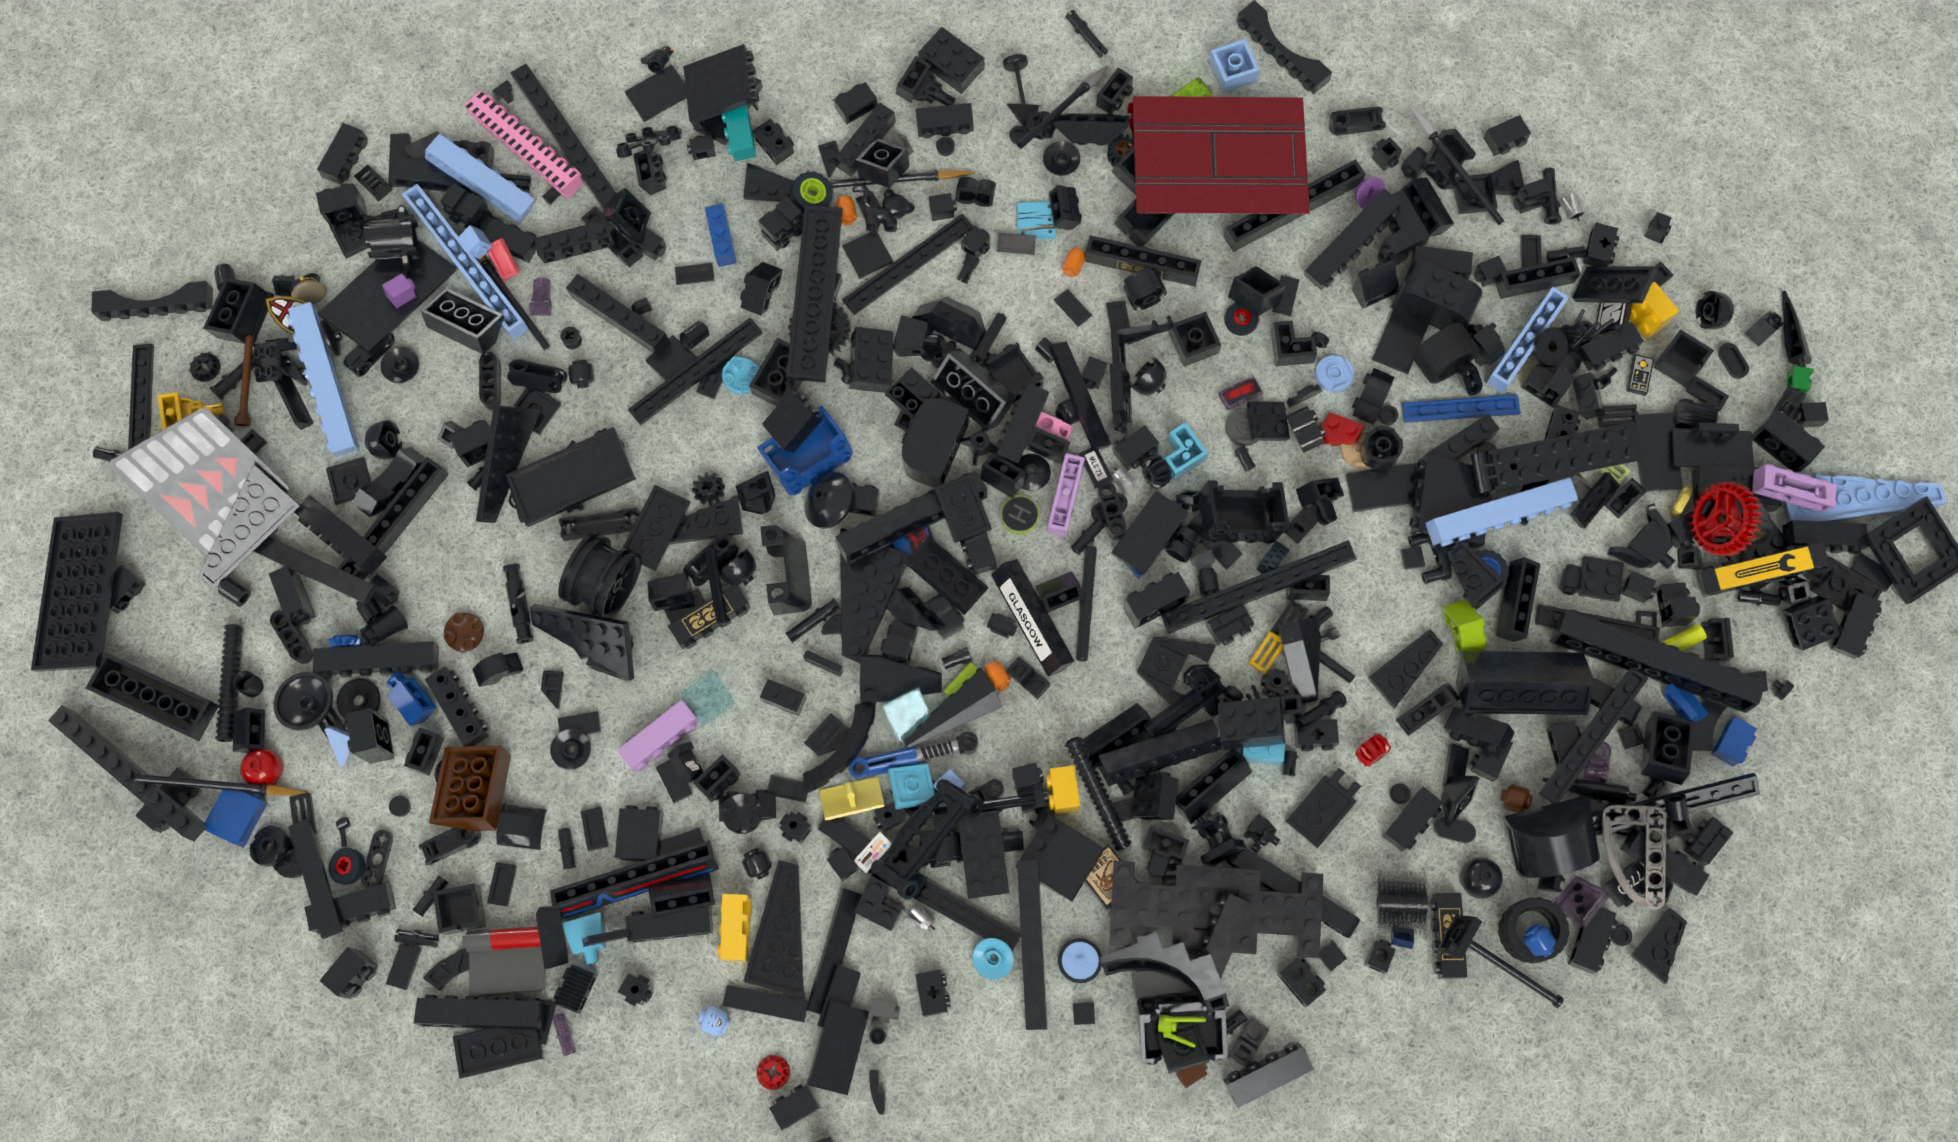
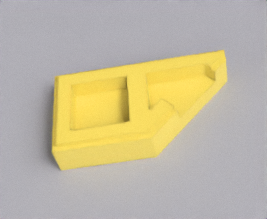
M1684 486L1670 510L1669 515L1673 518L1682 513L1689 501L1693 490L1691 487Z

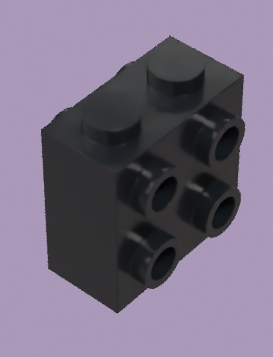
M1816 596L1812 600L1798 603L1782 610L1794 648L1806 650L1840 636L1838 631L1839 624L1834 618L1832 611L1833 604L1828 598Z
M1158 772V775L1148 773L1145 776L1136 778L1131 817L1145 821L1174 820L1179 779L1170 777L1171 774L1168 772Z

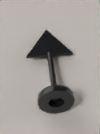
M1014 54L1006 57L1002 63L1006 71L1015 72L1021 104L1007 103L1006 105L1025 129L1030 112H1037L1040 105L1026 104L1019 71L1028 65V58L1024 54Z

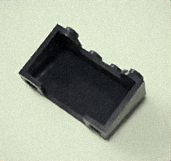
M777 525L760 526L762 546H766L768 554L776 558L784 557L786 582L766 584L768 604L773 615L807 611L812 605L805 541ZM775 588H781L783 594L777 595L774 598L772 591Z

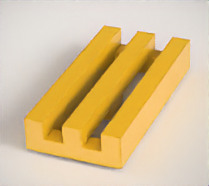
M1270 631L1248 665L1253 666L1262 674H1266L1282 650L1280 644L1266 667H1261L1276 643H1281L1279 636ZM1272 637L1274 639L1259 663H1255L1254 661Z

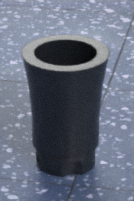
M392 605L376 619L361 628L360 632L364 641L369 646H372L376 642L379 643L395 633L408 629V624L401 611Z

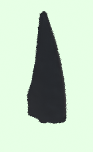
M1785 290L1782 291L1784 340L1788 362L1796 364L1798 367H1806V364H1810L1812 361L1809 347L1799 317Z
M1542 778V781L1547 782L1549 778ZM1576 779L1568 790L1581 796L1586 795V797L1597 801H1610L1611 804H1625L1627 800L1635 802L1637 794L1629 792V787L1626 785L1595 780Z

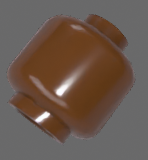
M1511 784L1508 789L1502 790L1500 801H1504L1503 806L1506 810L1518 813L1529 810L1533 795L1530 794L1528 788Z

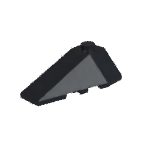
M1316 617L1278 625L1277 631L1294 693L1301 694L1305 703L1318 700L1321 634Z
M861 655L860 702L897 700L914 691H917L919 696L942 692V673L920 666L906 665V662L900 660L899 662L889 660L888 657L883 655Z

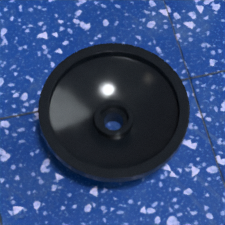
M830 472L821 476L812 484L806 495L804 505L805 515L812 525L821 529L831 528L839 524L847 516L854 501V487L851 480L842 473Z
M313 672L297 673L286 679L278 688L273 702L274 714L283 726L291 730L303 731L311 729L321 723L328 715L333 703V691L329 682L321 675Z

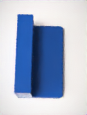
M1673 683L1666 686L1663 696L1680 718L1695 721L1696 723L1708 715V712L1693 694L1677 689Z

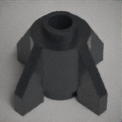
M985 429L977 431L972 436L962 438L961 445L970 447L974 454L972 462L974 466L977 465L979 456L985 455L988 451L995 454L998 452L995 451L996 446L990 442Z

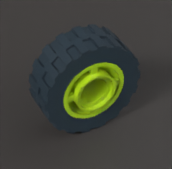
M815 171L801 173L793 182L789 192L790 200L803 214L805 205L828 207L833 198L831 183L823 174L816 173ZM808 191H812L815 196H811Z

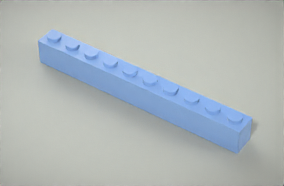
M416 184L402 193L408 205L485 305L504 315L502 327L514 341L527 332L529 329L475 257L466 252L458 240V235L420 186Z

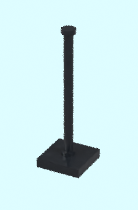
M1455 915L1437 952L1444 956L1463 958L1469 947L1552 1002L1554 1007L1559 1008L1563 1004L1564 998L1562 996H1556L1473 941L1482 923L1480 919L1474 916Z

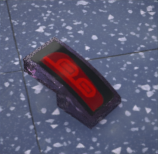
M1251 377L1218 393V396L1226 410H1230L1243 405L1245 401L1261 396L1264 392L1255 377Z

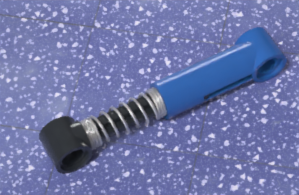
M969 731L962 733L955 739L950 740V742L945 740V743H934L933 746L929 744V747L915 748V746L865 758L857 757L849 765V772L855 780L860 781L867 777L888 773L889 768L919 765V762H925L926 759L931 760V758L936 759L938 756L942 758L943 755L947 757V754L955 755L958 753L971 755L977 751L978 738ZM971 739L974 744L972 747L966 748L962 744L963 741ZM857 765L865 767L864 771L860 774L854 772V768Z

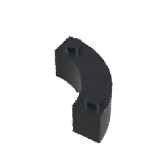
M412 447L398 450L394 455L393 461L380 476L371 483L360 487L355 492L352 504L368 517L381 513L386 509V504L394 499L426 458Z

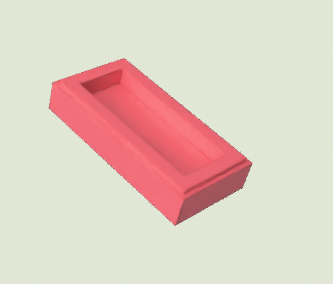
M501 238L491 243L492 247L488 250V254L502 281L519 274L520 271L504 239Z

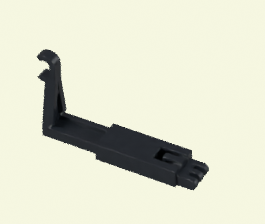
M1169 315L1167 323L1158 325L1155 320H1152L1150 325L1111 331L1112 363L1109 364L1113 423L1121 434L1127 432V423L1132 422L1130 374L1126 369L1125 344L1130 345L1152 335L1171 330L1174 322Z

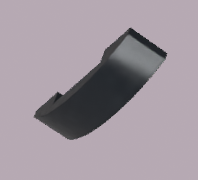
M596 206L581 217L585 224L606 219ZM613 226L617 245L608 247V249L630 268L644 255Z

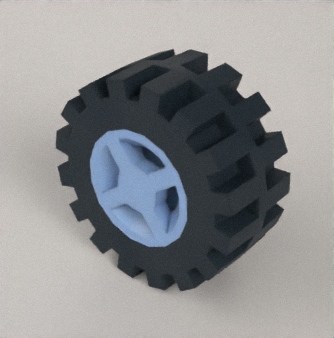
M1276 541L1261 560L1256 570L1264 574L1278 568L1290 549Z

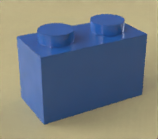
M1734 716L1727 721L1711 755L1731 766L1739 763L1742 764L1748 755L1746 753L1748 746H1751L1756 739L1754 734L1757 728Z

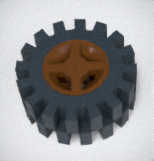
M1121 134L1119 138L1117 137L1108 145L1107 157L1112 167L1134 147L1133 136L1130 139V135L1126 134L1125 138Z

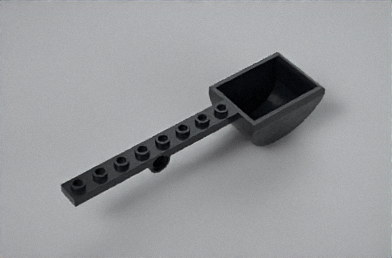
M1750 773L1627 805L1659 806L1665 811L1666 818L1672 821H1681L1689 817V812L1760 795L1757 775ZM1585 795L1506 815L1505 821L1516 873L1527 878L1551 877L1575 872L1596 863L1601 857L1597 835L1602 834V811L1592 813L1590 802ZM1612 808L1610 812H1606V815L1610 817V820L1614 816H1621V820H1624V808H1621L1622 813H1616ZM1637 809L1629 810L1628 818L1634 821L1639 818L1640 814ZM1654 810L1650 817L1657 821V817H1661V814ZM1612 824V832L1637 825Z

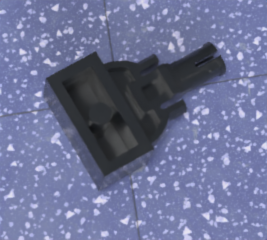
M917 56L914 57L897 84L895 93L910 103L913 100L927 101L930 104L938 101L946 106L953 105L956 101V98L942 91L943 85L937 82L936 77L930 71L931 64Z

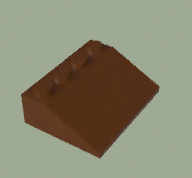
M501 745L445 747L429 823L472 831H496L511 755Z

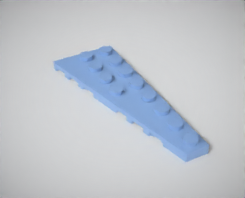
M1817 473L1807 475H1810L1811 478L1824 479L1829 483L1837 485L1834 508L1825 512H1819L1783 501L1788 522L1792 520L1834 522L1901 512L1928 496L1933 506L1945 505L1947 503L1942 484L1908 483L1900 480L1884 481V479L1872 480L1865 479V477L1841 475L1825 476Z

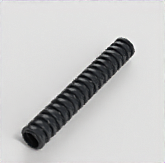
M227 624L224 626L226 630L223 634L225 636L223 638L225 643L222 646L224 648L222 650L224 656H222L223 662H221L223 668H221L222 674L220 678L222 680H220L221 686L219 687L221 691L219 697L221 698L218 699L220 703L218 709L220 710L217 711V715H219L217 721L219 723L216 724L218 728L216 734L218 735L215 736V740L220 742L233 741L234 710L237 708L235 706L237 703L235 698L238 695L236 693L237 690L233 686V679L239 672L238 667H240V663L238 661H240L239 655L241 654L239 650L241 645L239 643L242 642L240 638L242 633L240 631L243 630V627L237 624Z
M1074 737L1065 743V747H1068L1067 751L1071 753L1070 758L1074 759L1073 764L1077 765L1076 770H1079L1078 774L1082 776V782H1085L1084 787L1088 788L1087 793L1091 794L1089 797L1093 799L1092 803L1096 805L1095 809L1099 811L1098 816H1101L1100 820L1104 822L1103 826L1107 828L1106 832L1110 834L1109 838L1112 839V844L1115 845L1114 849L1118 851L1129 847L1132 841L1128 839L1129 835L1125 834L1126 829L1123 828L1120 817H1117L1118 812L1114 811L1115 806L1111 805L1112 800H1109L1110 796L1106 794V788H1103L1104 783L1100 782L1102 779L1098 777L1099 773L1095 771L1096 767L1092 765L1093 761L1089 759L1090 754H1087L1088 750L1084 748L1085 744L1081 743L1082 738Z

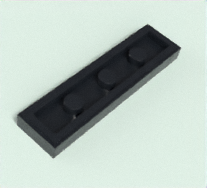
M727 985L722 1006L805 1023L808 1001Z

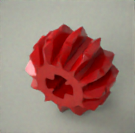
M1375 734L1357 748L1355 755L1360 763H1363L1365 767H1369L1389 753L1391 746L1385 737L1381 734Z

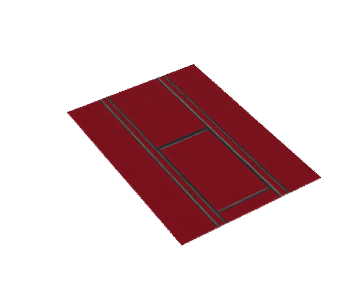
M1133 96L1137 213L1310 214L1303 97Z

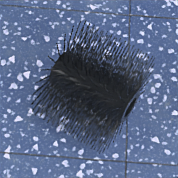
M1401 871L1397 883L1395 878L1393 882L1390 879L1384 882V878L1380 882V877H1378L1377 884L1379 887L1376 894V909L1379 916L1377 918L1378 925L1382 926L1384 924L1386 927L1389 921L1390 928L1393 922V929L1395 928L1396 933L1398 934L1400 928L1401 934L1405 930L1406 935L1408 929L1410 935H1412L1413 929L1415 935L1417 934V929L1419 930V935H1421L1423 928L1424 935H1426L1428 922L1426 924L1425 920H1427V913L1429 912V896L1425 887L1426 884L1428 886L1426 873L1424 872L1422 879L1421 872H1419L1417 878L1416 871L1414 872V877L1410 871L1408 878L1407 871L1404 877Z

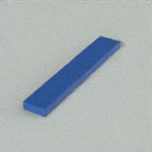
M1518 394L1405 402L1401 404L1404 423L1479 418L1486 414L1492 417L1519 415L1521 413Z

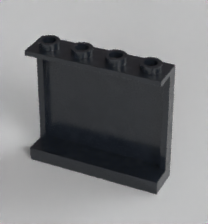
M744 44L683 66L689 121L697 132L704 130V120L752 103L755 110H759L758 102L760 98L756 91L758 84L754 77L756 70L752 63L754 56L752 51H748Z
M1429 454L1418 460L1416 464L1417 478L1414 482L1415 497L1411 504L1413 513L1409 521V526L1411 527L1410 534L1413 535L1417 532L1429 534L1426 522L1489 502L1490 491L1477 493L1472 465ZM1473 533L1470 534L1471 538L1463 540L1469 544L1470 548L1477 549L1485 545L1486 533L1479 536Z

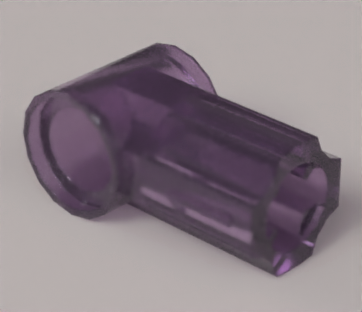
M537 278L534 280L533 296L529 301L531 316H551V281L548 279Z

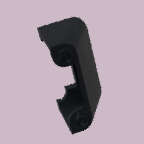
M1197 994L1143 997L1137 1000L1141 1063L1154 1065L1162 1059V1053L1155 1036V1032L1158 1031L1160 1015L1204 1016L1206 1021L1197 1022L1209 1059L1219 1061L1227 1058L1225 1008L1209 1013L1203 1000ZM1178 1022V1025H1182L1189 1022Z

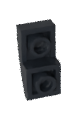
M280 352L283 370L298 383L304 386L308 385L305 379L304 368H299L295 363L291 362L287 355L283 356Z

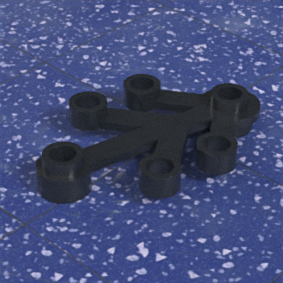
M669 126L666 130L653 131L652 127H645L641 129L642 136L637 137L636 133H628L625 135L626 142L617 144V157H629L632 155V149L643 146L644 151H652L655 149L654 147L658 141L661 146L669 145L671 141L681 138L682 129L677 128V126Z

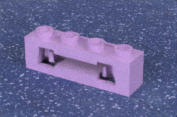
M1065 454L1048 523V534L1065 538L1067 536L1084 466V457Z
M1765 464L1754 470L1752 492L1819 512H1825L1835 507L1836 484L1829 483L1824 479L1811 478L1807 474H1797L1790 469H1780L1773 464Z

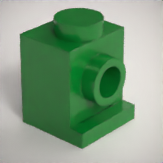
M1794 366L1787 373V386L1789 385L1800 392L1806 393L1811 388L1812 380L1810 375L1814 373V369Z

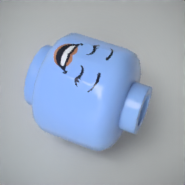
M710 1005L706 1011L701 1010L697 1021L701 1023L700 1030L702 1032L717 1037L725 1033L730 1018H728L727 1011Z

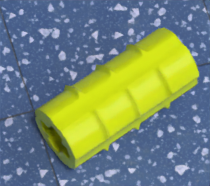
M1695 624L1669 637V639L1661 642V644L1666 646L1673 645L1678 647L1680 651H1684L1705 640L1707 636L1702 626Z

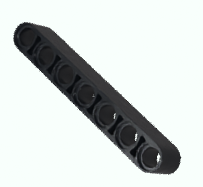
M1247 848L1229 857L1226 861L1232 867L1234 866V868L1260 869V884L1271 891L1300 893L1301 881ZM1323 896L1321 922L1350 939L1361 920Z

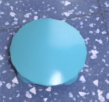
M735 356L723 367V383L733 393L747 394L751 392L749 385L759 367L748 358Z

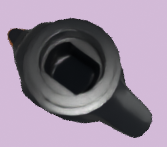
M664 46L661 49L653 50L646 57L641 58L640 61L642 64H647L651 72L659 73L669 61V57L674 50L669 46Z

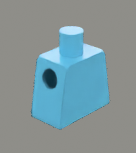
M599 912L564 922V932L573 954L576 956L584 954L586 965L598 963L597 950L606 948V943L583 947L582 939L587 936L605 933L604 914Z

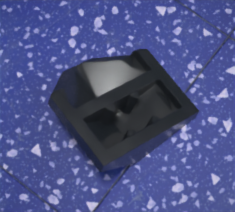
M768 471L736 485L743 511L762 515L771 510L776 495Z

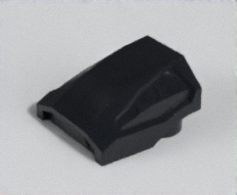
M503 803L496 831L497 845L541 850V837L547 809Z

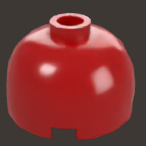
M267 748L248 752L240 764L242 779L247 784L257 783L262 785L266 783L267 785H275L284 770L281 757L276 752Z

